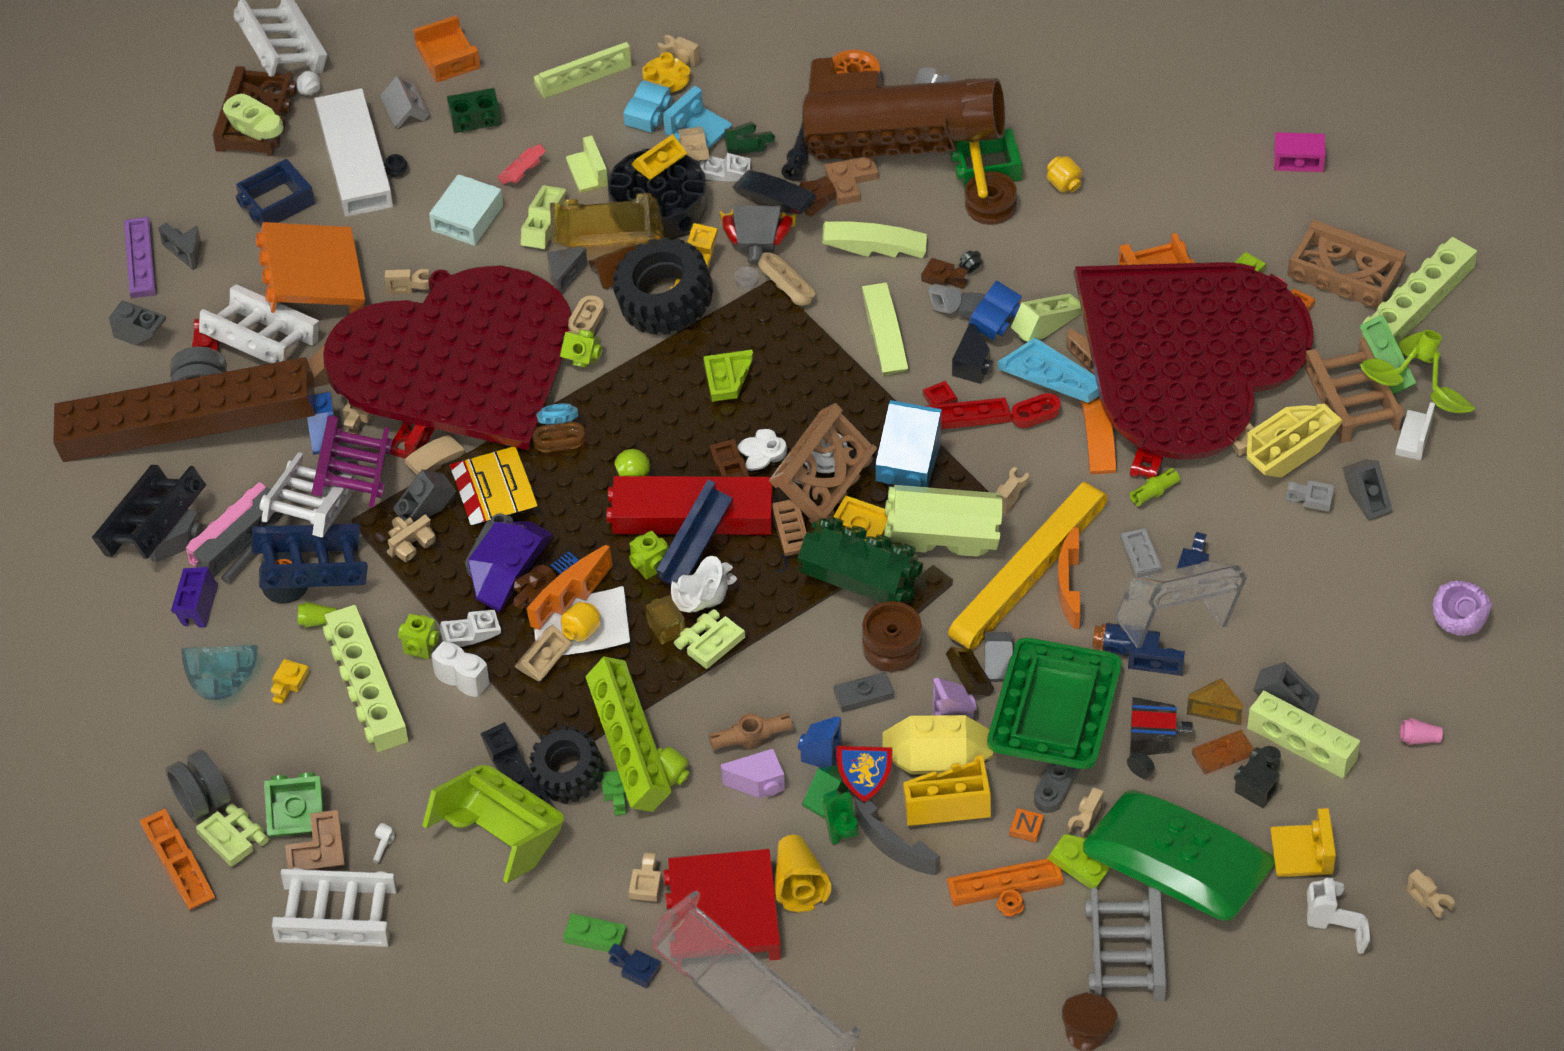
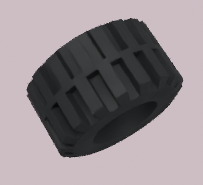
M561 726L559 731H556L555 728L549 730L551 734L548 736L543 734L539 737L541 742H535L533 746L535 752H530L529 758L531 763L529 765L539 787L545 790L547 796L549 795L554 801L560 799L562 803H568L569 799H572L573 802H578L581 796L587 798L590 796L589 791L591 789L595 791L598 788L597 781L602 782L604 777L601 772L605 771V765L597 745L586 731L582 730L580 732L578 727L572 726L568 730L567 726ZM572 756L580 757L579 762L573 769L563 773L554 772L561 760Z

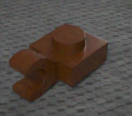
M931 258L921 274V280L932 285L940 284L946 286L949 283L958 288H964L968 282V279L964 278L967 270L960 267L955 268L954 264Z

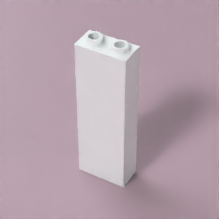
M362 88L315 98L317 115L344 216L347 217L393 207L390 186Z

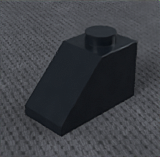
M969 323L952 359V376L981 384L985 375L990 374L993 361L990 360V348L975 324Z

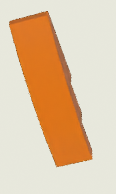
M604 545L583 557L562 572L541 591L527 607L530 627L540 630L553 612L563 615L576 597L586 600L613 566L610 546Z
M166 809L141 819L140 825L189 911L215 899L191 850L187 848L178 828H175Z

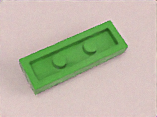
M1383 314L1359 325L1375 359L1384 360L1395 369L1403 364L1405 359ZM1408 365L1400 373L1404 379L1403 382L1397 386H1389L1393 396L1417 385Z

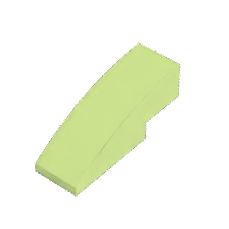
M545 185L541 187L529 206L528 218L521 227L522 246L546 248L559 219L566 196V189Z

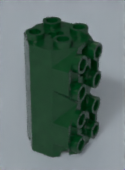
M829 516L828 519L819 518V520L813 522L811 527L816 529L813 533H806L798 555V562L803 564V566L798 567L799 572L880 603L891 601L910 603L915 595V588L913 587L915 579L920 576L923 569V562L918 561V555L915 554L916 548L914 546L901 543L900 546L893 544L890 537L877 534L876 537L867 536V529L853 525L852 528L843 525L844 521L836 517Z

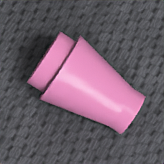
M1414 718L1402 720L1400 741L1406 742L1407 745L1440 743L1442 740L1443 729L1441 726H1435Z

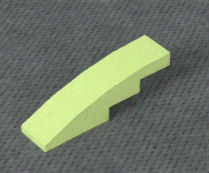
M824 222L822 243L869 257L871 252L874 251L896 258L899 252L923 258L926 253L927 234L876 223Z
M887 282L862 286L870 332L873 335L882 376L907 372V360Z

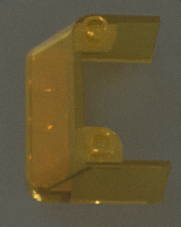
M650 193L637 194V199L627 202L589 205L578 204V199L563 200L561 205L552 202L550 203L552 243L565 248L579 246L590 248L649 243V240L654 238L662 240L664 229L657 198L652 197Z

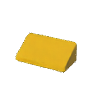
M672 134L638 157L632 165L651 180L688 153L674 134Z

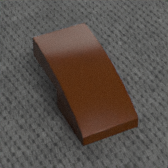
M735 439L709 445V451L719 477H749L744 459L740 457Z

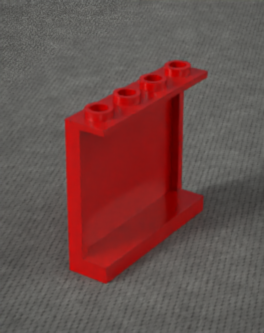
M770 849L668 858L669 869L663 870L665 887L670 886L671 893H665L666 908L673 911V917H667L669 934H675V941L669 942L671 959L677 958L678 969H682L681 959L767 951L769 961L781 960Z

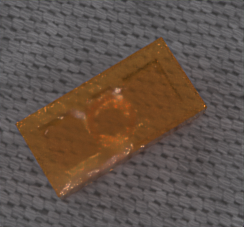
M1241 729L1192 748V755L1203 773L1208 774L1249 758L1254 748Z

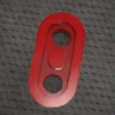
M1044 393L1018 402L1012 407L1011 420L1018 427L1028 428L1054 419L1060 414L1061 401L1054 394Z

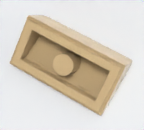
M552 624L543 631L516 663L515 667L533 679L541 681L572 642Z

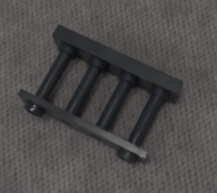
M150 465L91 538L105 556L112 557L122 544H133L142 557L148 559L206 487V483L194 466H189L180 479H169L159 465ZM167 489H171L165 497H161ZM152 507H156L150 515H146ZM138 525L141 526L135 534H131Z

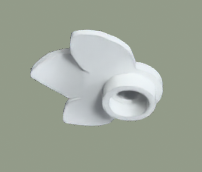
M770 429L758 430L755 437L746 438L737 446L740 453L748 456L745 463L747 471L765 468L770 462L781 461L787 453L786 442L782 438L777 437L775 432Z

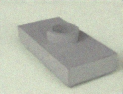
M1146 528L1120 533V541L1136 580L1162 574V566Z

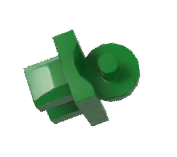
M834 790L822 796L823 808L830 842L834 845L843 838L848 839L857 836L858 822L855 818L852 797L849 792L840 794L838 790Z

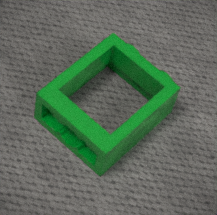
M1012 129L1004 130L1001 139L979 141L981 155L1003 152L1006 160L1004 164L984 166V172H1000L1010 177L1014 182L1022 181V161ZM957 142L956 151H950L951 160L957 163L955 165L957 180L962 181L963 188L965 189L968 181L975 176L974 168L967 169L964 158L971 156L969 142Z

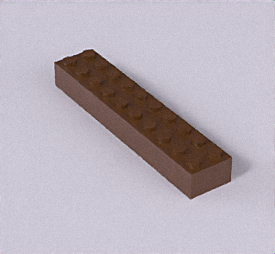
M303 357L54 403L53 443L62 461L67 462L315 416L314 375L307 358Z

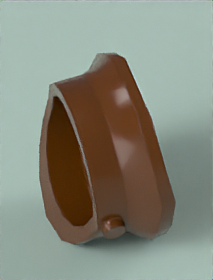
M1088 992L1066 999L1062 1008V1019L1065 1024L1067 1039L1070 1045L1079 1051H1092L1099 1047L1106 1040L1109 1033L1112 1034L1118 1018L1117 1011L1106 997Z

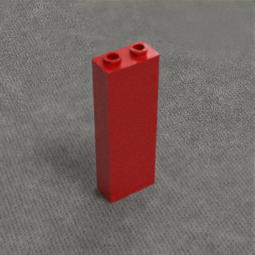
M614 476L613 487H608V502L612 503V507H607V523H612V534H646L650 531H653L655 534H677L709 479L715 482L716 490L733 498V502L715 534L771 535L773 485L769 482L771 477Z

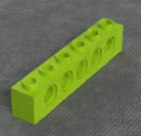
M603 657L585 677L630 807L632 809L653 812L672 791L626 662L624 660Z

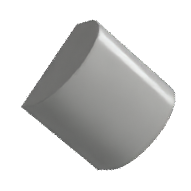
M933 284L928 287L934 311L951 314L959 308L961 294L957 288L940 284Z

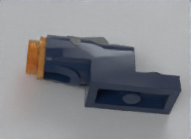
M1102 623V626L1095 625L1092 647H1098L1100 651H1108L1122 656L1129 655L1128 669L1182 676L1185 651L1173 648H1159L1160 632L1147 630L1143 624Z

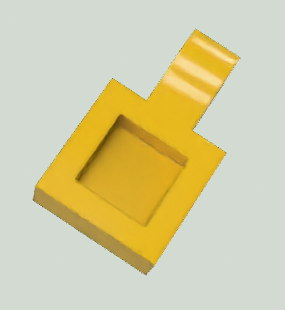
M283 659L272 678L273 686L271 693L275 694L272 702L283 704L290 690L298 693L309 675V666Z

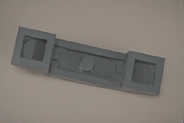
M854 796V811L858 823L865 835L881 852L912 870L930 875H937L940 872V856L920 840L911 847L878 821V807L871 801H867L864 804Z

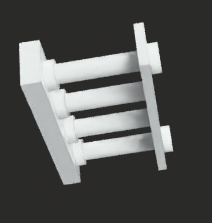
M239 0L237 8L234 10L235 21L240 25L270 77L275 75L277 64L305 62L313 73L322 74L327 53L295 0H282L278 8L250 9L246 0ZM279 18L282 23L259 24L257 19ZM288 33L291 38L268 39L266 34ZM296 47L300 53L277 54L275 48Z
M235 284L230 288L229 306L217 315L204 309L200 311L199 332L263 361L276 363L286 361L287 349L298 340L311 346L317 343L319 320L280 303H277L275 313H271L270 304L265 301L264 296ZM236 312L246 316L238 324L227 320ZM256 322L267 326L259 333L248 329ZM277 331L288 335L281 342L269 338Z
M298 452L293 460L288 461L286 470L267 495H263L260 503V510L263 511L262 521L267 522L275 511L302 518L314 524L312 535L323 538L355 490L331 485L330 487L323 488L322 496L324 497L322 499L291 491V488L312 493L313 483L298 478L301 476L314 480L316 473L315 469L302 466L303 453ZM344 472L343 474H338L341 477L357 480V475ZM283 499H284V500H287V501H291V502H295V503H298V504H302V505H306V506H309V507H313V508H315V509H314V510H309V509H306V508H302V507H298V506H295V505L287 504V503H284V502H282V501H283Z
M300 868L281 869L283 887L289 890L285 916L273 917L272 930L275 942L389 946L387 922L381 921L385 893L396 894L397 891L393 873L383 871L376 873L317 871ZM301 890L317 891L313 918H296ZM329 891L346 892L342 918L339 920L325 919ZM357 892L374 893L370 920L368 921L353 920Z

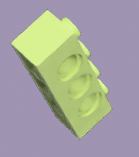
M1264 690L1249 709L1247 729L1343 779L1358 759L1360 740Z

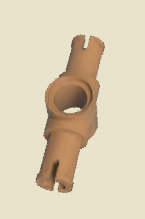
M788 712L766 719L750 713L743 715L739 719L738 724L732 725V728L709 733L708 736L713 751L735 744L751 750L760 747L763 739L770 738V735L792 730L793 725Z

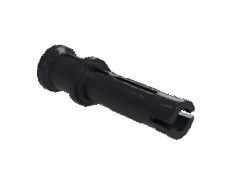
M803 120L794 147L787 153V163L783 165L781 170L783 177L790 181H799L803 177V166L808 162V148L805 142H802L804 138Z

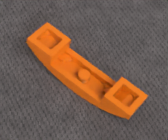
M1098 396L1089 403L1080 400L1082 414L1084 415L1090 474L1116 473L1113 427L1104 412L1100 397Z
M1074 527L1070 531L1062 545L1058 561L1057 591L1061 609L1074 629H1079L1080 591H1069V565H1078L1079 562L1078 527Z

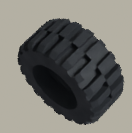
M662 237V240L650 239L649 243L644 245L640 243L636 245L635 250H629L624 256L625 259H621L618 263L617 270H615L613 275V291L626 321L630 325L635 326L637 330L642 332L647 330L649 334L655 335L658 332L666 335L671 334V331L677 330V332L682 331L686 325L689 324L691 326L696 323V318L703 316L706 312L705 307H709L712 301L713 284L704 257L699 250H696L694 245L688 242L685 244L684 240L677 238L671 240L670 237ZM668 278L681 279L675 287L659 294L645 293L651 285L660 280Z

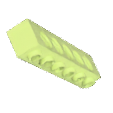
M1451 237L1445 244L1442 243L1437 248L1436 253L1431 258H1426L1421 268L1416 273L1412 272L1406 283L1402 287H1397L1391 298L1387 302L1383 301L1377 311L1372 316H1368L1363 323L1383 314L1397 344H1399L1475 268L1477 250Z
M356 605L324 614L326 625L322 626L325 638L327 642L332 641L333 646H330L335 662H341L342 666H339L340 675L343 682H349L350 686L347 687L351 702L356 701L358 704L355 710L359 722H365L367 726L364 728V733L368 744L373 742L376 751L380 752L407 743L408 736L405 723Z

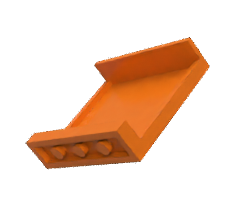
M263 222L261 231L256 234V247H260L259 265L263 266L262 283L266 284L265 301L269 302L271 313H275L278 302L348 305L349 313L363 307L365 296L351 227Z

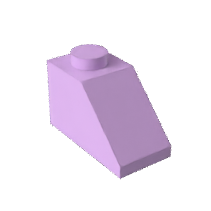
M941 678L933 679L934 715H966L974 720V711L977 710L976 702L972 695L967 694L964 686Z
M773 749L720 765L721 781L727 787L757 798L767 795L773 796L785 790L784 773Z

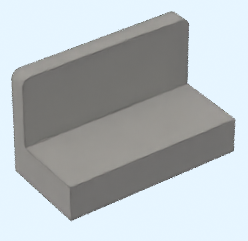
M396 76L380 95L394 127L399 128L409 116L425 121L430 115L416 84L405 78Z

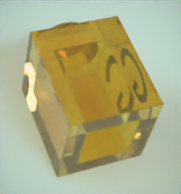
M670 595L645 605L647 623L661 645L680 637V632L685 629V620Z

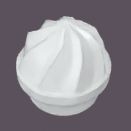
M306 71L297 78L298 91L304 94V96H312L319 91L320 79L317 74Z

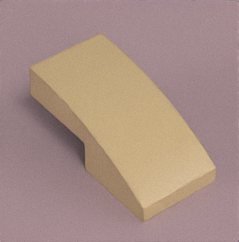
M702 126L678 130L680 144L686 150L688 156L696 161L709 159V151Z
M446 435L422 446L405 458L404 463L416 475L422 469L435 472L442 467L443 463L463 456L465 449L450 435Z

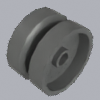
M196 346L185 348L175 354L170 364L171 382L227 372V362L224 356L208 347Z
M199 749L188 755L187 766L177 761L166 768V776L172 791L186 814L193 821H198L207 816L209 805L219 809L230 803L231 798L227 786L216 765L204 750Z

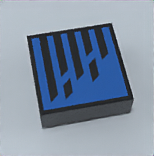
M568 550L549 564V568L558 577L580 559Z

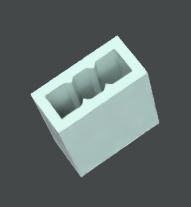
M458 174L429 213L431 230L475 246L503 207L502 190L493 185Z

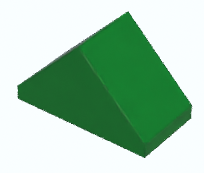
M837 766L817 769L802 802L803 807L825 819L822 796L834 790H838L840 794L849 792L839 775Z

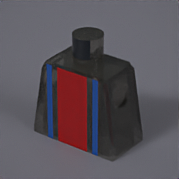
M1133 697L1130 755L1134 751H1140L1146 755L1174 752L1176 738H1192L1193 722L1176 721L1177 707L1175 705Z

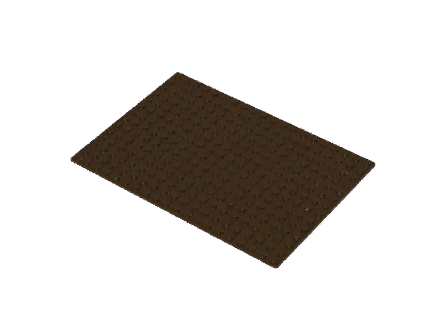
M768 280L696 321L693 325L684 328V330L677 332L553 403L571 404L577 407L578 417L570 422H564V424L546 425L539 422L529 450L516 447L537 506L509 515L513 522L530 521L553 533V537L528 573L535 566L544 564L549 567V564L568 550L579 559H582L604 545L610 546L613 566L592 593L621 586L624 587L630 642L605 649L562 655L541 681L533 679L515 667L516 663L535 642L534 628L530 627L527 609L523 608L521 610L513 605L514 598L519 592L517 590L513 592L500 612L476 600L475 589L471 577L467 574L465 561L486 521L474 525L470 524L450 468V464L512 446L487 441L435 471L444 474L456 492L442 511L428 517L430 519V528L436 536L435 543L424 549L416 540L412 544L417 550L416 555L408 562H404L397 555L391 558L387 553V550L390 549L388 540L391 538L388 532L394 528L392 520L398 517L393 507L408 487L354 517L352 524H359L360 535L439 625L442 621L467 619L468 612L495 610L501 633L490 639L460 648L464 653L477 655L485 661L489 682L538 737H541L543 734L548 736L551 734L549 730L553 728L559 731L561 726H567L568 730H570L574 726L578 727L580 732L582 730L586 731L589 737L596 741L604 736L605 732L585 676L603 657L624 660L626 662L642 710L644 711L843 589L799 572L798 567L803 566V564L798 562L799 553L789 555L790 559L787 569L782 573L777 572L775 569L782 570L785 558H781L779 555H784L772 518L771 535L714 534L691 575L695 574L700 563L706 557L715 556L720 560L721 564L727 562L733 567L727 574H733L737 580L733 584L727 585L728 589L723 601L716 606L691 613L677 611L676 609L673 611L675 604L671 597V585L659 580L657 574L646 580L629 560V555H631L630 542L634 541L638 536L645 534H612V523H607V507H612V503L608 502V487H613L614 476H619L614 463L618 455L628 449H636L645 453L651 465L648 476L719 477L709 451V445L735 439L738 446L744 439L755 437L758 430L770 429L775 432L777 437L782 438L786 442L787 456L821 409L836 403L843 410L841 413L871 445L874 444L877 447L872 455V462L865 468H862L859 473L861 475L859 480L846 490L847 496L885 509L889 487H894L895 484L876 481V461L890 400H896L799 305L793 303L791 298L783 290L779 289L773 280ZM752 350L753 361L738 397L712 402L703 357ZM847 442L848 447L853 449L849 451V456L853 459L857 454V450ZM940 445L928 488L989 492ZM739 452L740 457H743L746 463L748 456ZM786 456L781 461L770 462L765 468L748 471L749 477H772ZM804 463L803 468L807 470L808 467ZM816 471L815 477L833 478L835 472L819 473ZM795 482L803 490L804 485ZM773 486V503L791 500L779 487L775 488ZM810 487L809 497L819 506L823 498L818 494L817 499L814 500L812 496L813 488ZM841 502L839 504H836V506L833 508V510L835 511L834 514L839 508ZM801 510L806 532L813 533L816 528L811 527L812 523ZM655 534L658 538L665 540L668 548L676 534ZM797 539V540H793V541H788V544H790V543H795V542H800V541H802V540H801V539ZM715 609L720 615V618L716 620L717 622L726 616L745 631V638L706 669L687 654V647L690 645H686L680 650L675 646L674 641L680 637V632L685 628H691L696 624L697 619L702 614H708L711 610ZM704 630L699 636L701 637L707 631Z

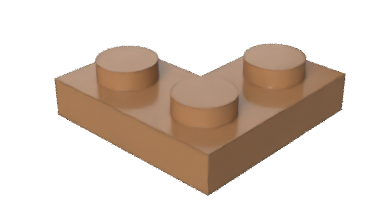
M860 157L824 164L825 174L832 181L836 189V199H834L836 206L859 202L860 192L857 183L878 179V171L873 158Z
M338 810L311 813L313 841L285 845L288 869L300 868L303 870L319 871L345 867Z

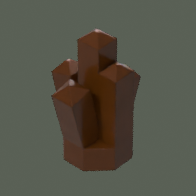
M827 176L813 181L800 182V187L817 196L805 210L806 216H814L828 202L836 199V189Z
M544 564L535 566L529 573L514 580L513 588L519 594L514 598L513 605L521 610L523 608L527 609L541 591L557 578L553 570Z

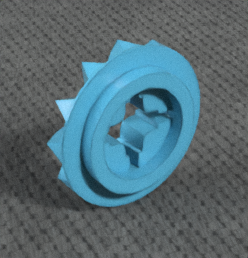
M553 404L543 407L536 415L538 422L542 424H564V422H570L578 417V408L571 404Z

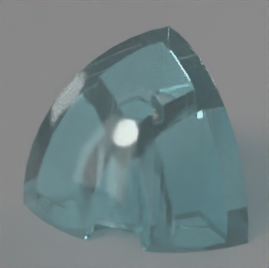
M258 645L181 649L184 670L191 686L200 696L209 700L232 696L240 690L238 687L244 679L251 676L257 659Z

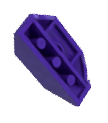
M530 521L495 522L468 559L476 600L500 612L515 591L513 588L514 580L528 573L553 537V533Z

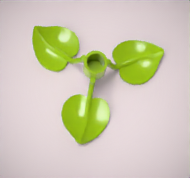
M1426 329L1401 340L1398 346L1401 352L1408 357L1399 368L1395 369L1390 363L1375 358L1367 359L1360 364L1361 369L1372 380L1387 386H1397L1404 380L1400 373L1403 372L1413 358L1433 363L1432 389L1434 392L1430 395L1433 403L1439 408L1453 413L1472 412L1476 409L1456 391L1447 387H1438V361L1441 355L1438 352V348L1443 338L1436 331Z

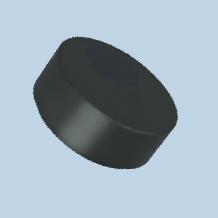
M1134 751L1127 759L1129 769L1140 778L1147 779L1155 770L1153 761L1143 752Z

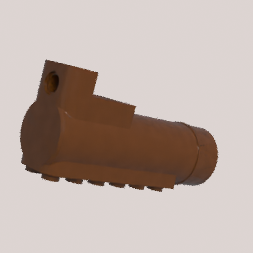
M832 57L817 58L811 62L809 90L803 101L804 142L815 159L826 161L835 158L851 159L852 157L873 158L882 155L946 153L948 151H956L957 142L1001 139L1005 129V102L1002 85L998 78H969L948 82L884 86L878 71L836 73Z

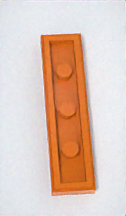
M1046 858L946 878V884L952 905L955 907L999 898L1003 891L1009 889L1016 890L1019 893H1026L1061 886L1064 884L1061 869Z

